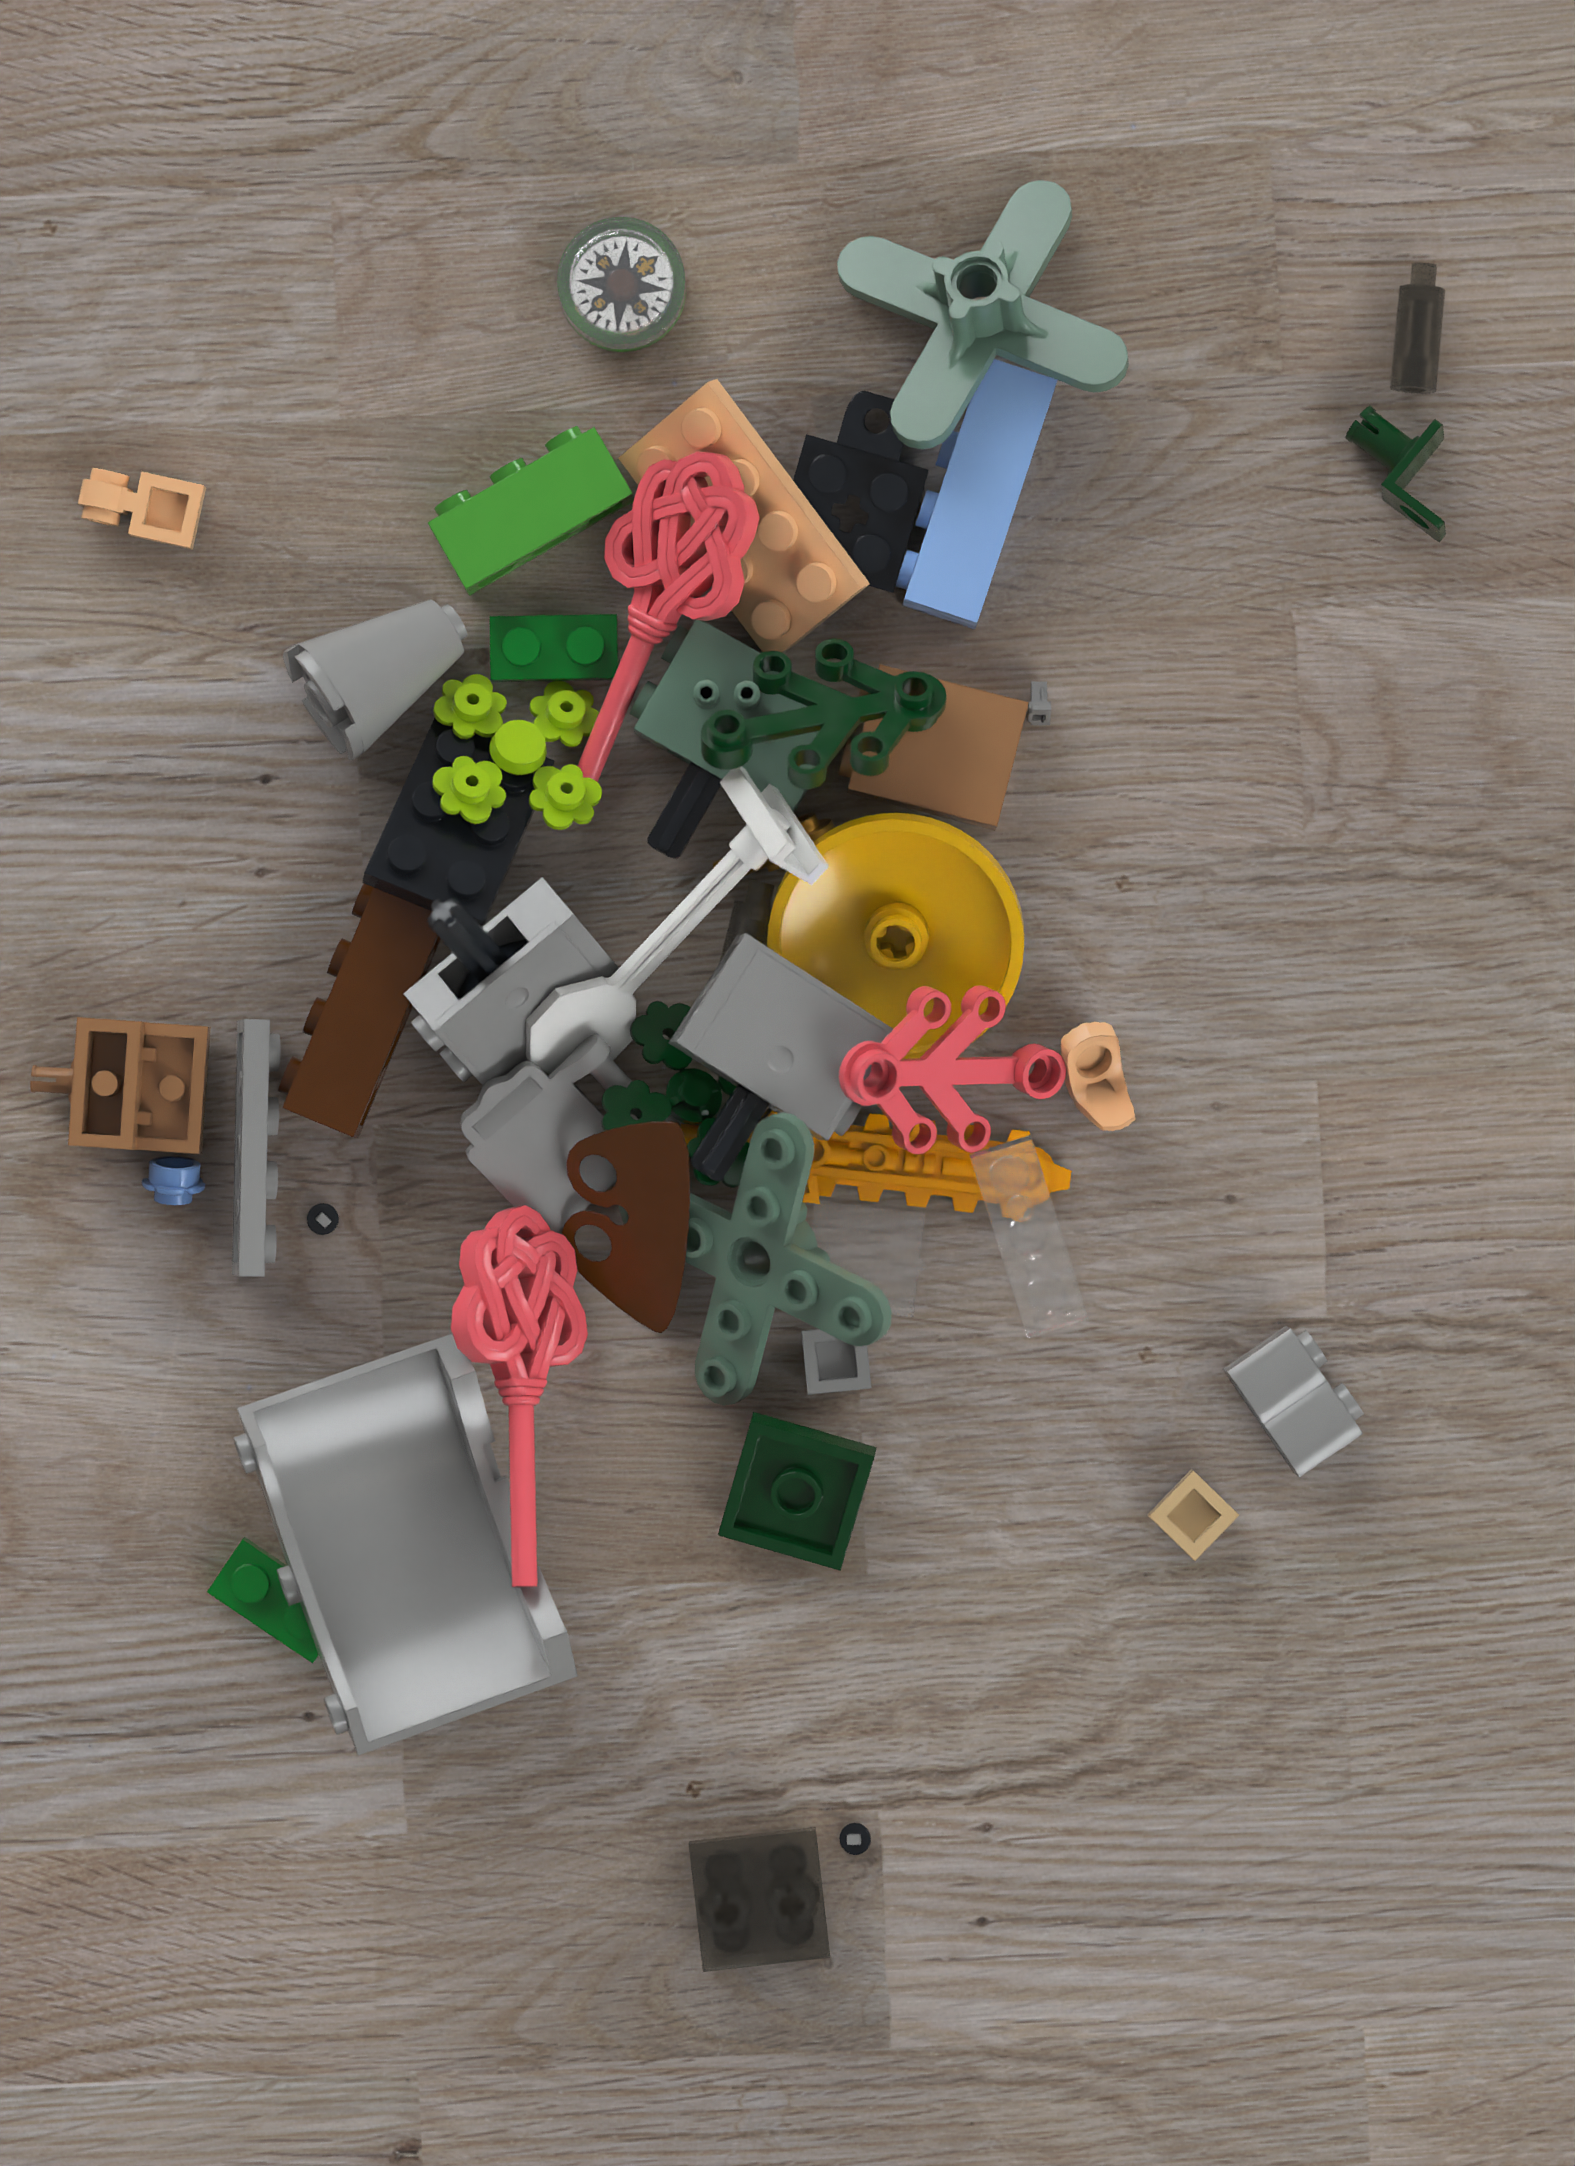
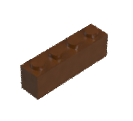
M363 883L352 910V915L361 918L351 942L343 938L339 941L328 967L327 974L336 977L327 1001L316 998L306 1019L303 1033L312 1037L304 1057L301 1060L292 1056L281 1079L278 1092L287 1095L282 1107L283 1109L351 1137L359 1138L413 1008V1005L404 993L427 974L441 941L427 923V919L433 911Z

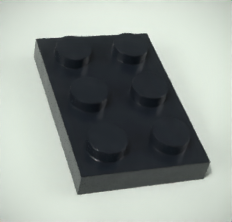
M434 718L365 869L362 883L430 911H433L431 905L434 901L441 899L443 902H446L451 898H456L483 927L535 812L529 805V796L535 790L533 777L536 771L526 775H515L500 769L502 780L499 786L506 793L505 802L501 807L492 808L490 817L483 823H470L460 813L455 815L445 813L440 806L442 796L436 793L432 786L435 772L443 767H452L454 760L460 756L470 757L475 764L481 761H489L494 764L495 762L490 755L489 749L492 737H482L475 733L471 738L462 739L454 734L453 726L443 725ZM546 757L541 767H553L555 760Z

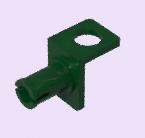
M1368 406L1360 413V417L1363 419L1361 424L1355 420L1349 428L1345 439L1355 443L1389 469L1387 478L1381 484L1383 500L1433 539L1440 542L1446 535L1445 522L1403 489L1444 440L1443 424L1434 419L1420 437L1416 436L1411 439L1379 415L1373 407Z

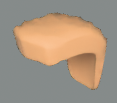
M1086 1022L1063 1035L1061 1039V1056L1066 1066L1065 1084L1076 1108L1090 1122L1103 1131L1121 1130L1129 1126L1136 1119L1123 1074L1119 1040L1112 1025L1106 1022Z

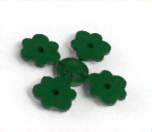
M654 1001L647 1007L646 1015L637 1017L630 1027V1035L633 1041L643 1046L642 1056L646 1062L658 1064L663 1061L668 1068L679 1071L669 1080L666 1096L659 1092L650 1093L649 1086L644 1081L634 1080L627 1088L621 1085L609 1087L601 1099L602 1107L607 1112L601 1121L604 1131L631 1124L664 1122L670 1114L682 1123L689 1125L700 1124L697 1130V1137L691 1139L687 1144L689 1158L692 1157L716 1119L712 1117L720 1109L722 1103L721 1090L731 1095L736 1087L718 1076L717 1083L710 1074L703 1070L695 1068L685 1069L691 1063L692 1058L669 1044V1041L690 1010V1006L677 1003L668 1008L665 1003ZM663 1035L668 1036L670 1040L665 1039ZM631 1114L635 1115L638 1118V1120L633 1119L631 1117ZM746 1142L727 1174L721 1180L725 1186L730 1188L739 1186L750 1145L749 1142ZM693 1168L694 1175L700 1183L714 1186L721 1182L712 1180Z

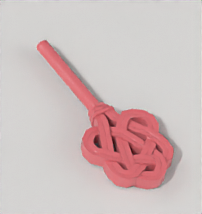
M694 452L678 461L663 459L650 465L638 484L632 510L615 520L605 538L604 560L612 577L625 587L634 589L631 604L628 605V631L631 637L577 766L582 770L583 777L591 778L598 782L654 645L662 643L663 638L668 637L670 632L677 628V622L681 615L694 620L709 621L725 617L739 603L745 583L740 560L747 553L754 540L760 517L755 500L744 492L739 469L726 455ZM709 476L713 486H708L704 477ZM691 516H692L693 519L695 520V522H694V524L690 527ZM710 587H712L711 591L706 596L701 597L703 593H705Z
M526 1205L495 1213L485 1226V1229L471 1232L461 1244L459 1267L464 1286L452 1308L451 1331L457 1348L471 1362L490 1364L495 1377L494 1384L499 1389V1395L503 1397V1404L508 1406L512 1587L516 1588L537 1587L534 1406L540 1402L539 1397L543 1394V1388L547 1385L546 1378L549 1368L570 1364L582 1353L588 1336L585 1311L573 1288L577 1274L575 1249L564 1235L550 1230V1227L539 1212Z

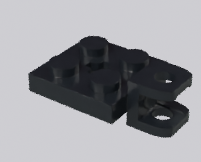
M860 391L855 394L848 404L837 442L806 434L793 481L870 583L868 586L894 593L929 469L899 461L904 443L899 441L892 428L890 411L895 399L868 391ZM875 408L882 409L889 418L888 427L880 434L870 432L865 425L867 413ZM849 495H855L861 498L859 503L860 509L869 513L866 524L856 523L851 532H845L839 529L840 519L831 514L834 503L845 504Z

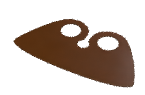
M672 1121L631 1124L593 1134L573 1146L569 1151L566 1163L568 1178L575 1191L582 1198L592 1204L606 1208L612 1205H620L628 1213V1221L623 1225H617L607 1215L594 1211H580L571 1215L564 1224L562 1235L567 1238L575 1249L578 1272L618 1308L657 1333H662L668 1328L675 1314L685 1268L689 1228L690 1171L688 1149L680 1125ZM599 1155L613 1165L617 1180L611 1190L605 1192L596 1191L583 1181L580 1175V1164L585 1157ZM594 1225L608 1235L612 1250L605 1260L593 1261L579 1252L575 1243V1235L580 1227Z

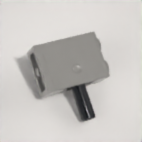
M541 877L483 927L456 898H451L446 902H443L441 899L434 901L431 905V909L434 912L427 919V923L452 953L408 989L404 995L420 1014L411 1023L434 1051H437L446 1044L447 1047L439 1054L457 1076L465 1082L474 1075L484 1085L486 1081L508 1074L517 1064L528 1061L526 1058V1019L555 988L600 976L608 978L619 967L544 878Z
M747 933L737 935L669 1041V1044L736 1086L692 1155L690 1164L706 1177L718 1182L721 1181L768 1108L777 1114L784 1112L795 1115L806 1124L812 1136L818 1140H829L833 1132L842 1136L855 1120L862 1105L851 1101L843 1093L839 1083L841 1063L846 1054L855 1045L864 1041L881 1043L893 1028ZM872 1065L867 1068L863 1080L870 1075Z

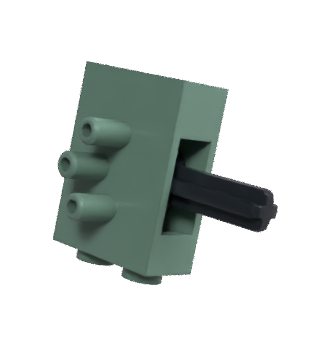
M695 620L690 630L680 625L678 626L661 657L670 665L659 685L657 686L647 681L630 711V715L639 719L634 727L636 735L689 764L647 837V843L653 849L673 859L681 857L721 786L720 781L731 771L715 768L709 765L702 757L701 729L710 716L717 711L733 710L743 715L745 719L808 707L780 694L770 695L760 692L758 686L753 682V662L761 653L701 620ZM777 671L765 672L766 674L770 675L779 674V672ZM819 731L753 744V753L750 760L741 766L747 771L760 793L769 784L778 788L793 813L797 810L808 789L796 787L789 781L787 775L788 755L793 748L799 745L810 744ZM804 764L799 767L804 769H811L815 766Z

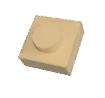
M1191 1469L1152 1509L1148 1516L1196 1561L1233 1523L1239 1514Z

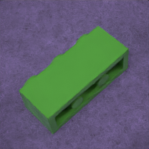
M575 426L560 433L545 444L549 452L548 454L526 465L523 458L516 459L490 475L494 485L471 497L468 490H463L442 501L434 508L438 517L427 523L469 596L633 503V493L595 427L582 433L579 427Z

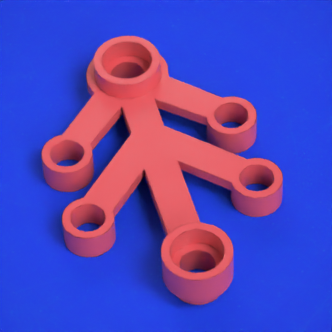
M982 985L974 986L965 993L961 1002L962 1015L920 1058L902 1059L928 1029L941 1027L948 1020L951 1013V1002L946 994L934 988L922 986L910 994L906 1004L907 1016L881 1043L864 1041L855 1045L846 1054L839 1070V1083L843 1093L851 1101L863 1106L877 1104L893 1125L892 1138L895 1144L913 1154L927 1152L933 1146L937 1136L934 1122L916 1113L899 1090L900 1086H919L948 1123L947 1137L951 1144L964 1151L974 1153L987 1145L991 1136V1126L986 1118L974 1113L953 1085L1013 1084L1022 1093L1036 1099H1046L1056 1094L1062 1087L1066 1077V1066L1064 1059L1058 1052L1034 1043L1019 1048L1012 1056L958 1057L986 1028L997 1025L1005 1014L1006 1004L1003 996L999 992ZM933 998L934 1007L931 1013L924 1017V1007ZM985 998H988L987 1010L979 1016V1006ZM1035 1062L1034 1070H1033L1032 1073L1028 1076L1029 1070H1030L1032 1064ZM872 1065L870 1075L863 1080L867 1068ZM973 1122V1133L968 1139L964 1140V1131ZM919 1124V1134L910 1142V1131L915 1125Z

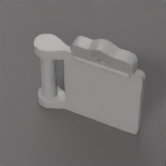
M598 1034L591 1035L579 1044L561 1065L548 1076L534 1062L523 1061L517 1064L508 1074L486 1081L477 1101L463 1112L460 1119L462 1133L471 1142L466 1149L469 1161L514 1207L526 1205L536 1210L546 1221L550 1230L557 1233L564 1227V1224L571 1215L583 1211L591 1204L575 1191L568 1178L566 1163L569 1151L577 1142L604 1131L601 1125L604 1115L574 1082L589 1073L605 1090L614 1085H621L627 1088L632 1082L608 1056L611 1051L610 1046ZM631 1114V1117L633 1119L638 1120V1118L635 1115ZM671 1114L667 1118V1120L664 1121H672L678 1123L681 1126V1122L675 1119ZM590 1155L581 1161L580 1175L590 1188L605 1192L616 1182V1171L607 1159L599 1155Z

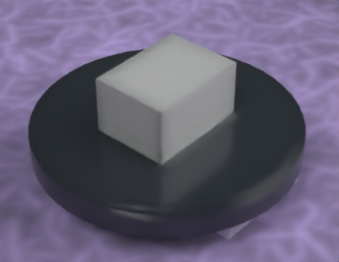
M327 1203L314 1205L307 1214L309 1228L319 1235L331 1233L336 1229L339 1222L336 1209Z
M850 1823L840 1833V1844L849 1854H862L870 1846V1832L860 1823Z

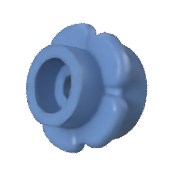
M170 1156L151 1159L149 1161V1177L142 1179V1186L148 1191H154V1201L166 1205L189 1204L192 1202L193 1194L200 1193L205 1189V1183L200 1178V1162L185 1157Z

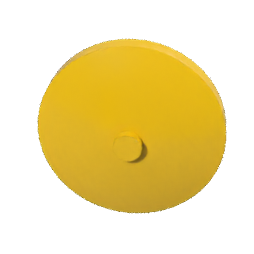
M881 813L864 816L831 829L813 842L829 867L812 885L789 871L786 872L778 887L772 905L768 924V948L893 1029L907 1016V1000L915 989L928 986L948 996L951 1002V1013L948 1020L939 1028L928 1029L902 1059L920 1058L962 1015L961 1002L965 993L970 988L978 985L988 987L1003 996L1006 1006L1009 1003L1018 983L1023 963L1024 922L1021 907L1013 885L999 862L978 841L962 830L937 819L917 814ZM933 998L924 1007V1017L929 1015L934 1007ZM988 998L981 1002L978 1009L979 1016L987 1010ZM986 1028L976 1039L983 1035L989 1028Z

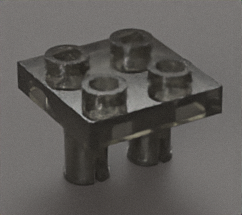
M816 1827L689 1841L703 1972L830 1958Z

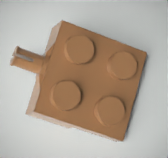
M77 1017L75 1051L71 1067L56 1068L33 1065L32 1077L56 1078V1082L30 1081L31 1092L69 1094L68 1098L71 1108L68 1145L202 1154L211 1027Z

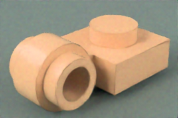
M92 468L90 479H83L78 505L84 506L82 519L119 527L121 515L127 516L128 513H132L128 531L130 536L193 550L206 491L204 485L141 471L137 493H134L133 490L127 488L129 476L98 468Z

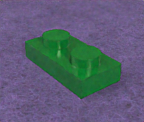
M617 614L489 616L491 682L613 680L619 666Z
M244 1537L207 1593L313 1664L319 1654L301 1604L299 1602L288 1605L276 1569L287 1565Z

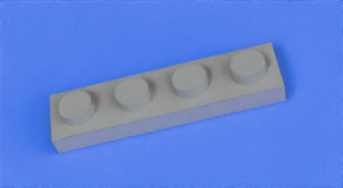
M266 1019L237 1020L232 1275L265 1277V1263H275L276 1227L275 1225H266V1199H276L278 1167L276 1161H267L268 1135L277 1136L279 1100L278 1097H268L269 1072L279 1071L281 1045L279 1033H270V1020Z

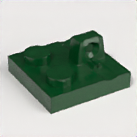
M753 1412L718 1536L841 1571L877 1447Z

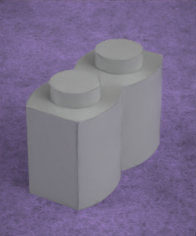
M1284 1326L1223 1368V1370L1291 1470L1298 1477H1301L1363 1434L1355 1420L1364 1415V1413L1343 1383L1332 1389L1319 1367L1328 1361L1311 1335L1305 1330L1296 1336L1290 1327Z

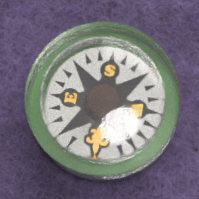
M611 217L594 222L581 230L571 240L559 263L557 287L563 312L572 328L583 339L594 346L614 352H631L644 349L655 344L668 334L681 315L686 297V280L682 259L677 248L667 235L646 221L631 217Z

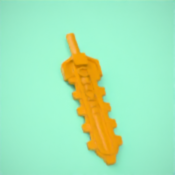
M772 1110L766 1117L777 1113ZM869 1113L864 1126L851 1125L842 1136L833 1132L829 1140H818L812 1136L814 1141V1158L802 1202L820 1204L819 1196L831 1197L836 1184L857 1186L859 1200L878 1202L883 1190L904 1192L907 1206L926 1208L930 1196L938 1195L951 1197L954 1211L973 1213L978 1200L999 1202L1001 1216L1021 1218L1026 1205L1037 1204L1043 1201L1051 1192L1069 1189L1072 1171L1054 1164L1048 1153L1041 1148L1032 1146L1030 1131L1011 1129L1006 1142L989 1140L987 1145L978 1152L970 1153L951 1144L946 1135L937 1134L933 1146L927 1152L913 1154L895 1144L889 1120L885 1115ZM681 1123L680 1127L684 1133L687 1145L691 1139L697 1137L699 1125ZM919 1124L915 1125L910 1131V1142L918 1136ZM974 1125L966 1127L964 1140L972 1135ZM751 1134V1136L749 1137V1139L747 1140V1142H749V1143H750V1141H751L752 1134Z

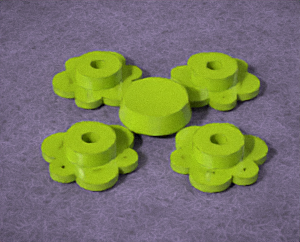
M472 674L467 676L463 682L451 679L444 683L442 688L443 696L435 702L433 709L436 720L443 725L453 726L454 734L462 739L471 738L475 733L482 737H492L489 749L490 755L495 762L494 764L489 761H481L475 764L470 757L460 756L454 760L452 767H443L435 772L432 786L436 793L442 796L440 806L445 813L450 815L460 813L466 821L473 824L485 822L490 817L492 808L501 807L505 802L506 793L499 786L502 780L500 769L515 775H526L536 771L533 777L535 790L529 796V805L534 810L543 812V820L550 828L564 830L570 827L573 821L583 825L592 820L594 815L593 807L600 802L602 797L600 784L594 779L583 777L582 770L573 764L565 765L561 770L552 766L541 767L546 759V742H555L560 739L563 745L576 747L581 743L583 736H590L599 712L592 708L594 698L589 691L577 690L574 692L572 686L564 681L550 682L545 687L543 696H536L530 702V713L536 717L534 724L525 720H511L502 725L503 720L500 714L505 711L507 701L502 694L493 692V685L487 677L480 674Z

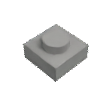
M820 1329L801 1330L808 1395L872 1388L867 1346L858 1347L847 1344Z

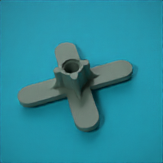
M1039 180L1019 187L1011 196L980 251L966 252L954 260L944 256L933 259L875 236L857 238L848 243L840 252L837 261L840 283L848 293L856 298L934 329L933 334L896 396L890 411L893 432L899 441L908 447L917 449L933 448L943 443L950 436L996 355L1078 389L1094 393L1107 391L1117 386L1126 376L1129 366L1127 347L1120 336L1106 328L1029 298L1069 229L1073 217L1069 195L1064 188L1055 182ZM977 297H986L980 300H972Z
M784 1112L773 1114L764 1118L756 1125L751 1137L732 1213L690 1193L689 1228L685 1262L716 1277L695 1360L694 1373L697 1384L703 1394L714 1403L724 1406L735 1404L751 1394L758 1377L775 1307L847 1344L858 1347L867 1346L878 1341L886 1335L891 1325L892 1312L890 1304L882 1290L873 1283L831 1263L828 1253L817 1247L815 1233L808 1222L805 1221L807 1207L802 1202L814 1158V1141L806 1124L792 1114ZM619 1205L621 1218L625 1224L628 1221V1213Z

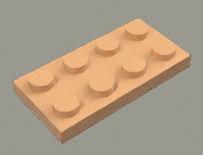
M714 379L704 384L618 459L637 484H639L650 465L663 459L678 461L694 452L726 455L736 465L744 485V492L755 500L760 519L754 540L747 553L740 560L745 583L739 603L731 611L762 652L778 651L785 653L870 583L718 379ZM704 477L708 486H713L710 477ZM691 516L690 527H691V526L694 524V522H695V520L693 519L692 516Z

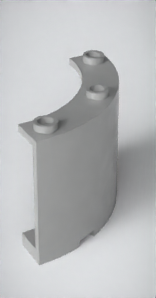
M453 1334L237 1408L244 1434L233 1437L245 1473L248 1474L254 1471L257 1473L287 1564L285 1567L276 1569L283 1593L289 1606L299 1602L301 1604L334 1694L324 1698L336 1735L349 1732L357 1755L578 1676L567 1630L540 1567L537 1566V1587H512L510 1485L507 1477H501L490 1444L495 1442L476 1371L471 1361L457 1348Z

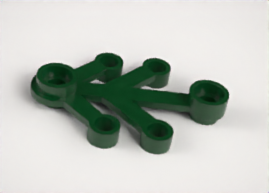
M827 639L816 647L815 672L825 681H845L870 693L868 695L851 697L792 672V663L787 655L778 651H766L759 654L753 662V682L758 686L759 691L770 695L780 694L808 707L745 719L743 715L733 710L717 711L702 726L701 754L709 765L718 769L731 770L745 765L750 760L753 753V744L819 731L810 744L799 745L793 748L788 755L787 775L789 781L796 787L812 789L820 786L825 781L828 765L861 722L883 718L874 732L860 733L851 742L850 764L852 768L861 775L876 776L888 768L890 753L907 731H924L936 723L946 707V690L938 679L927 673L910 671L893 676L855 660L852 646L842 639ZM835 658L842 660V661H840V662H830V661H827L828 659H835ZM777 671L779 672V674L770 675L766 674L765 672ZM865 752H875V753H877L878 755H875V756H866V755H863L862 753H865ZM809 764L815 767L811 769H804L799 766Z

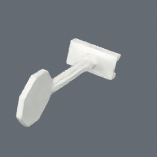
M743 767L732 769L720 781L723 789L747 824L729 843L731 850L611 977L605 978L600 976L555 988L526 1019V1058L528 1061L534 1062L542 1071L550 1075L579 1044L593 1034H598L610 1046L611 1051L608 1056L614 1060L633 1040L630 1035L631 1024L636 1019V999L633 993L751 868L758 870L770 859L771 862L811 885L829 867L778 788L769 784L760 793Z

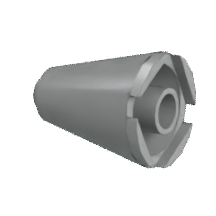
M430 599L294 644L284 651L283 660L292 683L301 677L304 678L306 682L304 689L307 697L302 699V702L321 732L340 754L347 751L348 760H354L362 755L464 654L461 640L466 638L468 634L461 618L449 604L440 607L435 601Z

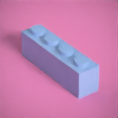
M997 359L993 360L966 407L967 410L960 431H953L941 445L935 465L945 468L947 471L939 493L928 489L926 491L915 526L927 529L919 553L907 550L895 585L907 590L903 606L972 629L976 628L1057 383L1056 379Z

